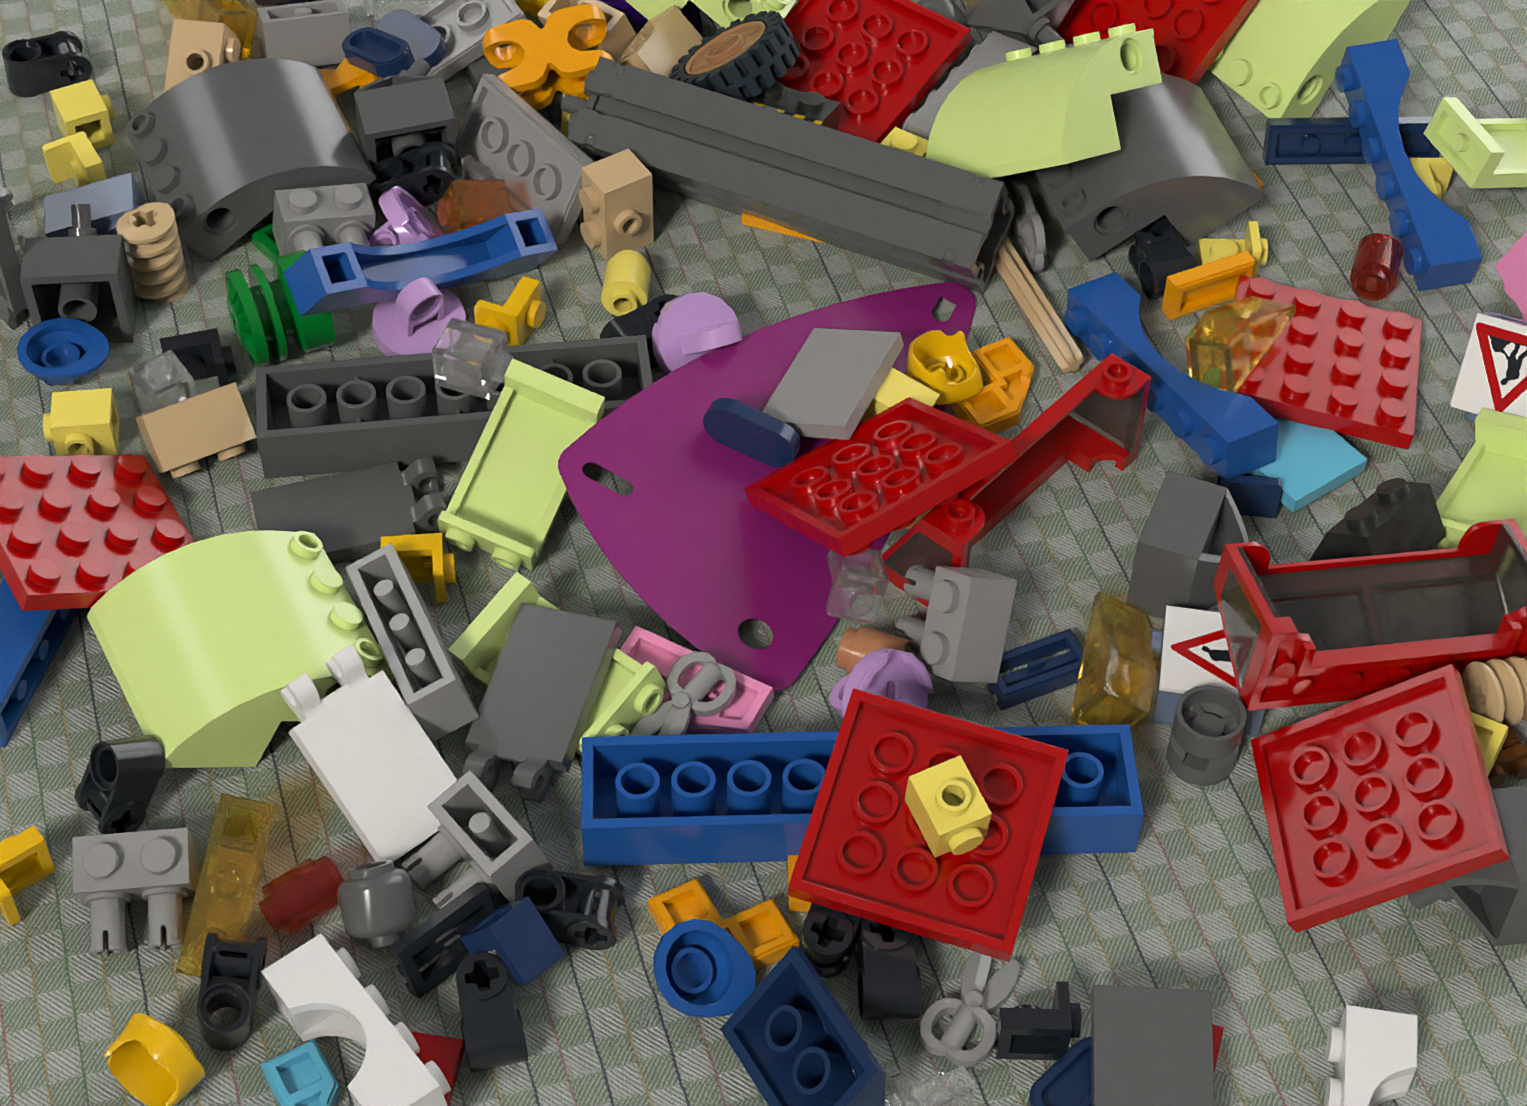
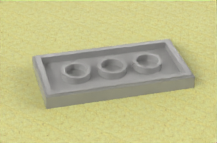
M483 73L456 136V155L516 211L542 208L556 245H565L582 209L578 195L579 189L582 188L581 167L594 163V161L496 75Z

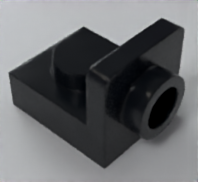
M217 328L160 338L170 385L217 376L219 386L221 387L229 384L227 375L236 373L231 345L221 347Z
M1068 981L1056 982L1052 1009H1041L1035 1005H1019L1014 1008L1000 1007L995 1039L996 1059L1059 1060L1068 1051L1070 1038H1080L1081 1032L1080 1003L1070 1002Z

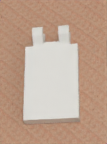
M350 644L325 662L332 676L341 685L339 689L320 700L314 683L304 673L280 691L287 705L301 722L288 733L376 862L392 860L394 862L439 831L437 828L441 824L427 806L453 785L457 779L384 671L382 670L369 678L362 659Z

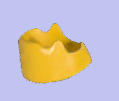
M931 330L918 336L910 343L905 375L939 393L940 395L935 404L956 403L981 392L983 388L982 374L976 360L972 357L967 347L966 338L962 331L948 336L941 330Z
M135 1013L131 1016L123 1032L104 1053L105 1058L110 1055L107 1063L113 1076L132 1096L147 1106H175L205 1077L203 1065L197 1060L184 1038L165 1023L143 1013Z

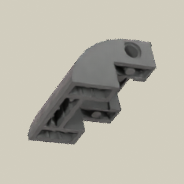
M263 58L245 59L218 65L197 73L173 86L155 99L143 111L135 114L130 122L124 126L157 202L168 203L174 210L180 240L209 262L214 261L274 210L275 190L366 183V186H368L376 179L370 164L321 72L315 66L299 61Z
M1160 73L1162 83L1111 94L1121 150L1064 165L1034 170L1066 234H1070L1090 262L1135 234V231H1140L1163 215L1167 217L1172 226L1174 225L1177 233L1188 247L1266 198L1199 86L1185 79Z

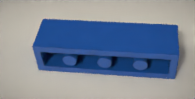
M4 575L0 585V747L6 748L80 608L22 611Z

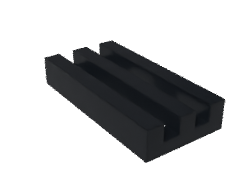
M478 882L387 948L391 957L399 963L396 967L400 975L408 981L405 985L409 993L420 999L456 972L460 962L470 955L460 937L497 909L488 887ZM442 951H448L446 954H444L442 957H440L438 960H436L422 972H419L418 969H420L422 966H424L426 963H428Z

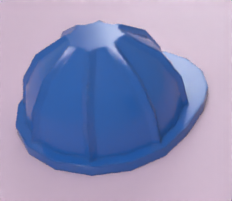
M62 317L45 320L31 327L20 338L16 348L19 363L23 368L51 387L67 384L73 386V383L84 375L98 370L107 361L110 353L108 339L99 330L81 320Z
M691 919L675 924L661 937L654 952L653 973L657 983L656 991L662 994L671 1007L686 1016L711 1018L733 1014L755 989L756 971L751 956L732 935L711 921Z

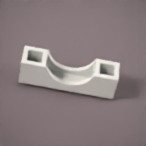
M319 934L261 971L275 1005L302 1041L326 1036H339L355 1040L366 1047L362 1066L347 1086L355 1106H447L444 1095L451 1091V1088L445 1076L434 1061L430 1060L426 1064L420 1061L416 1055L420 1052V1048L415 1038L402 1021L393 1026L386 1016L390 1014V1010L382 995L373 984L363 988L357 979L361 977V973L344 947L335 952L323 935Z
M1346 1005L1339 1027L1330 1026L1328 1030L1325 1056L1326 1061L1335 1062V1078L1329 1077L1327 1080L1324 1106H1378L1385 1101L1406 1096L1417 1069L1418 1016Z

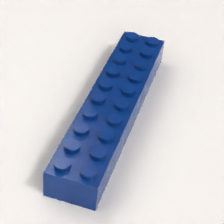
M1129 724L991 727L1069 750L1040 855L1136 852L1144 812ZM839 731L582 737L581 829L584 866L788 861V855L799 854Z

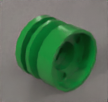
M306 250L274 258V281H268L258 264L248 265L250 288L240 270L234 269L225 272L227 308L238 341L247 351L255 367L269 364L267 342L277 360L287 359V336L292 335L303 353H309L335 344V328L331 311L300 317L283 274L287 268L307 252Z

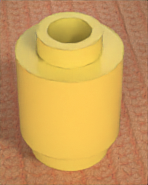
M622 250L616 253L606 264L601 302L604 308L613 315H625L647 304L651 269L645 257L639 252Z

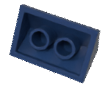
M792 946L720 1030L768 1106H885V1071L801 948Z

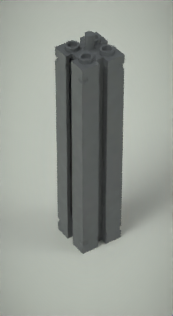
M601 56L596 68L588 73L585 80L584 93L590 96L589 99L585 100L565 94L561 101V111L572 114L567 129L568 139L594 162L629 148L652 174V187L741 216L742 213L755 216L824 243L944 282L961 284L968 290L984 294L996 263L995 254L1000 243L1003 244L1015 213L1011 199L1007 198L1008 191L1004 182L988 177L979 178L975 173L627 64L626 66H621L616 61Z

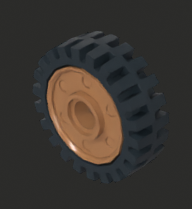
M772 10L768 13L767 11H760L756 16L754 13L747 15L743 21L737 19L731 22L729 27L725 28L723 26L716 30V34L712 37L708 35L702 39L701 45L693 46L688 50V55H684L678 60L679 64L674 65L669 78L746 102V98L750 96L755 98L761 94L762 88H770L776 83L775 78L783 77L788 72L787 68L793 67L795 64V59L799 57L800 49L780 13Z

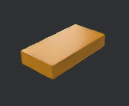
M1246 250L1167 276L1161 311L1169 320L1233 300L1240 274L1252 277L1255 264L1254 258Z

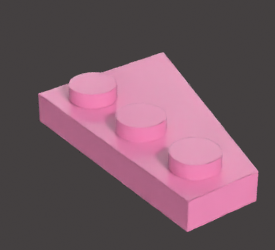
M638 626L634 627L620 651L641 665L648 661L657 667L666 685L667 675L673 664L682 656L693 652ZM696 665L689 668L681 676L678 685L684 688L703 666ZM733 670L737 680L735 697L728 707L718 714L707 717L691 714L690 723L686 731L703 734L753 733L774 699L773 687ZM719 680L700 702L706 703L718 697L725 688L724 681ZM668 689L663 695L661 704L672 700Z

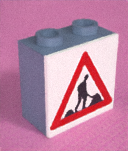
M1495 312L1477 313L1450 403L1451 407L1465 411L1464 418L1475 422L1482 408L1527 418V321Z
M1166 605L1162 629L1152 628L1149 642L1148 659L1157 660V670L1148 669L1144 700L1154 701L1152 722L1173 725L1178 700L1184 692L1196 686L1211 685L1222 687L1235 694L1241 701L1220 613ZM1230 614L1244 676H1246L1261 631V624L1256 617ZM1245 708L1247 716L1243 735L1258 737L1265 709L1247 711Z

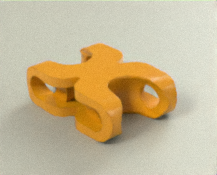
M581 4L556 10L548 16L543 28H539L531 20L526 19L498 25L486 31L482 40L483 53L492 66L498 69L514 68L497 77L515 93L520 92L517 95L536 111L552 103L557 90H560L564 95L569 94L581 99L590 97L584 93V84L588 73L596 68L600 56L614 60L604 50L585 51L602 43L607 32L606 17L603 11L593 4ZM587 23H590V24H591V25H589V26H587V27H580V28H578L580 25H583V24H587ZM503 44H510V45L507 46V47H503V48L498 47V46L503 45Z

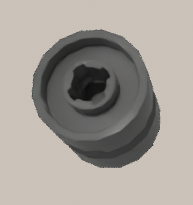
M1204 685L1196 686L1184 692L1177 702L1166 753L1169 768L1177 777L1190 784L1209 786L1226 780L1232 773L1247 716L1243 703L1235 694L1222 687Z

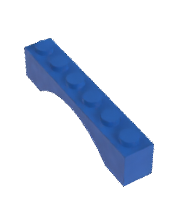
M1398 39L1348 46L1340 66H1337L1335 71L1336 85L1339 92H1344L1348 101L1350 123L1353 128H1358L1364 160L1367 164L1372 165L1375 173L1377 195L1380 200H1385L1390 213L1389 224L1391 232L1395 238L1399 237L1404 250L1403 261L1406 272L1409 275H1413L1419 292L1471 283L1483 257L1468 219L1450 209L1427 188L1414 171L1404 151L1399 132V106L1411 73Z
M542 208L504 214L454 233L414 243L372 247L346 242L309 249L287 268L283 274L299 315L303 317L397 298L405 286L423 277L430 278L440 290L530 272L555 253L558 248Z
M1116 272L1068 289L1067 310L1064 313V320L1068 331L1073 336H1077L1092 351L1097 360L1103 361L1108 355L1113 353L1151 376L1146 407L1151 412H1155L1171 428L1177 438L1183 439L1199 455V458L1205 465L1210 466L1221 477L1229 479L1242 473L1243 475L1275 462L1279 423L1250 396L1224 391L1202 383L1179 371L1163 359L1148 342L1141 327V295Z

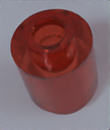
M1373 233L1364 236L1359 241L1350 273V282L1357 296L1368 301H1378L1385 298L1395 288L1403 256V248L1398 240L1387 234Z
M323 855L315 861L308 858L262 887L264 899L258 903L260 911L273 930L278 931L283 928L287 933L293 935L339 905L337 890L344 879L328 857Z

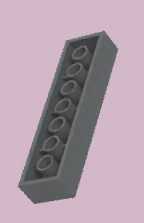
M646 335L256 367L257 443L264 478L348 472L396 461L398 467H405L422 457H433L434 464L469 461L505 386L504 375L512 358L605 397L604 414L602 416L604 418L625 401L653 384Z

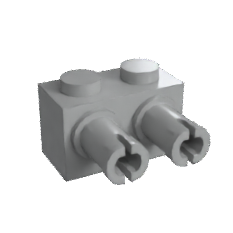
M322 0L257 8L263 58L299 61L318 66L321 69H335L345 58L342 43L351 33L349 12L343 0Z
M366 183L275 190L272 231L279 255L282 256L300 250L308 251L313 248L346 242L370 246L368 238L374 233L376 214Z
M920 564L911 566L906 572L905 577L915 580L916 585L904 582V591L911 597L929 601L926 620L922 621L909 614L899 618L895 628L906 631V635L901 633H894V635L911 641V649L919 652L918 659L925 664L928 673L952 682L997 683L1017 580L979 568L936 565L934 571Z
M470 770L427 806L441 824L437 828L440 832L416 854H413L401 864L425 891L453 864L455 865L462 858L465 861L469 858L471 859L468 862L471 867L447 889H444L432 899L439 909L443 908L477 882L488 887L491 895L494 893L498 896L501 893L509 903L514 902L515 883L518 877L525 871L533 868L554 869L533 838Z
M188 827L72 837L73 894L86 906H90V955L109 956V950L113 951L114 955L127 953L125 904L138 901H148L149 950L166 951V935L167 945L171 946L172 950L185 947L182 899L200 896L198 841Z

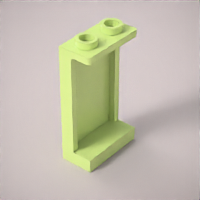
M1443 97L1423 134L1471 189L1527 187V118L1475 119L1457 97Z
M512 358L504 375L505 386L447 510H442L439 515L438 526L439 532L445 534L444 540L459 549L471 551L474 546L491 553L490 559L504 568L518 571L519 567L522 566L532 571L568 493L558 470V459L568 446L601 420L604 414L605 397Z
M1486 408L1481 409L1475 419V443L1436 502L1446 537L1431 550L1457 548L1467 529L1483 521L1514 519L1527 538V418ZM1518 543L1507 570L1508 580L1525 554L1520 543Z
M518 572L509 579L448 649L463 673L485 689H487L521 603L560 610L540 597L532 582ZM616 648L582 737L629 736L641 718L654 713L661 704L664 693L667 691V685L657 667L648 661L641 665ZM582 737L579 740L576 751L580 756H582Z

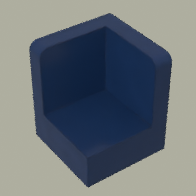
M1242 473L1225 479L1217 474V485L1228 488L1240 515L1266 518L1277 517L1282 492L1281 479L1255 477L1249 474L1242 475Z
M528 896L498 907L460 937L470 955L476 952H489L496 949L520 986L531 983L565 955Z

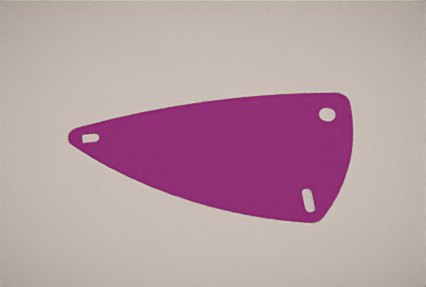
M942 282L887 291L832 304L796 315L742 336L741 341L716 348L662 377L594 424L561 453L558 459V470L585 526L605 556L641 599L671 628L698 650L708 652L720 664L773 687V692L788 688L795 682L838 621L864 580L890 532L873 541L872 546L865 552L844 558L754 508L750 504L744 488L781 467L766 465L717 442L706 432L703 426V417L710 404L718 398H732L762 412L814 328L900 332L904 347L892 368L906 374L910 343L927 331L941 330L948 336L962 331L967 343L976 309L975 298L966 287L960 284ZM940 296L956 304L951 316L945 322L937 321L932 316V310ZM935 404L933 408L944 412L947 404ZM800 437L801 446L794 460L832 439ZM586 463H595L630 482L633 486V492L627 496L620 495L585 476L582 467ZM748 619L763 621L772 630V643L764 649L748 647L741 641L738 635L740 624Z

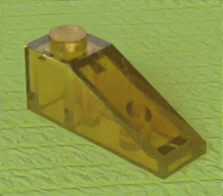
M1249 296L1206 310L1185 337L1188 376L1207 385L1236 393L1296 313L1295 305Z
M1099 591L1094 596L1070 719L1081 725L1129 724L1131 729L1149 714L1156 677V666L1143 612Z

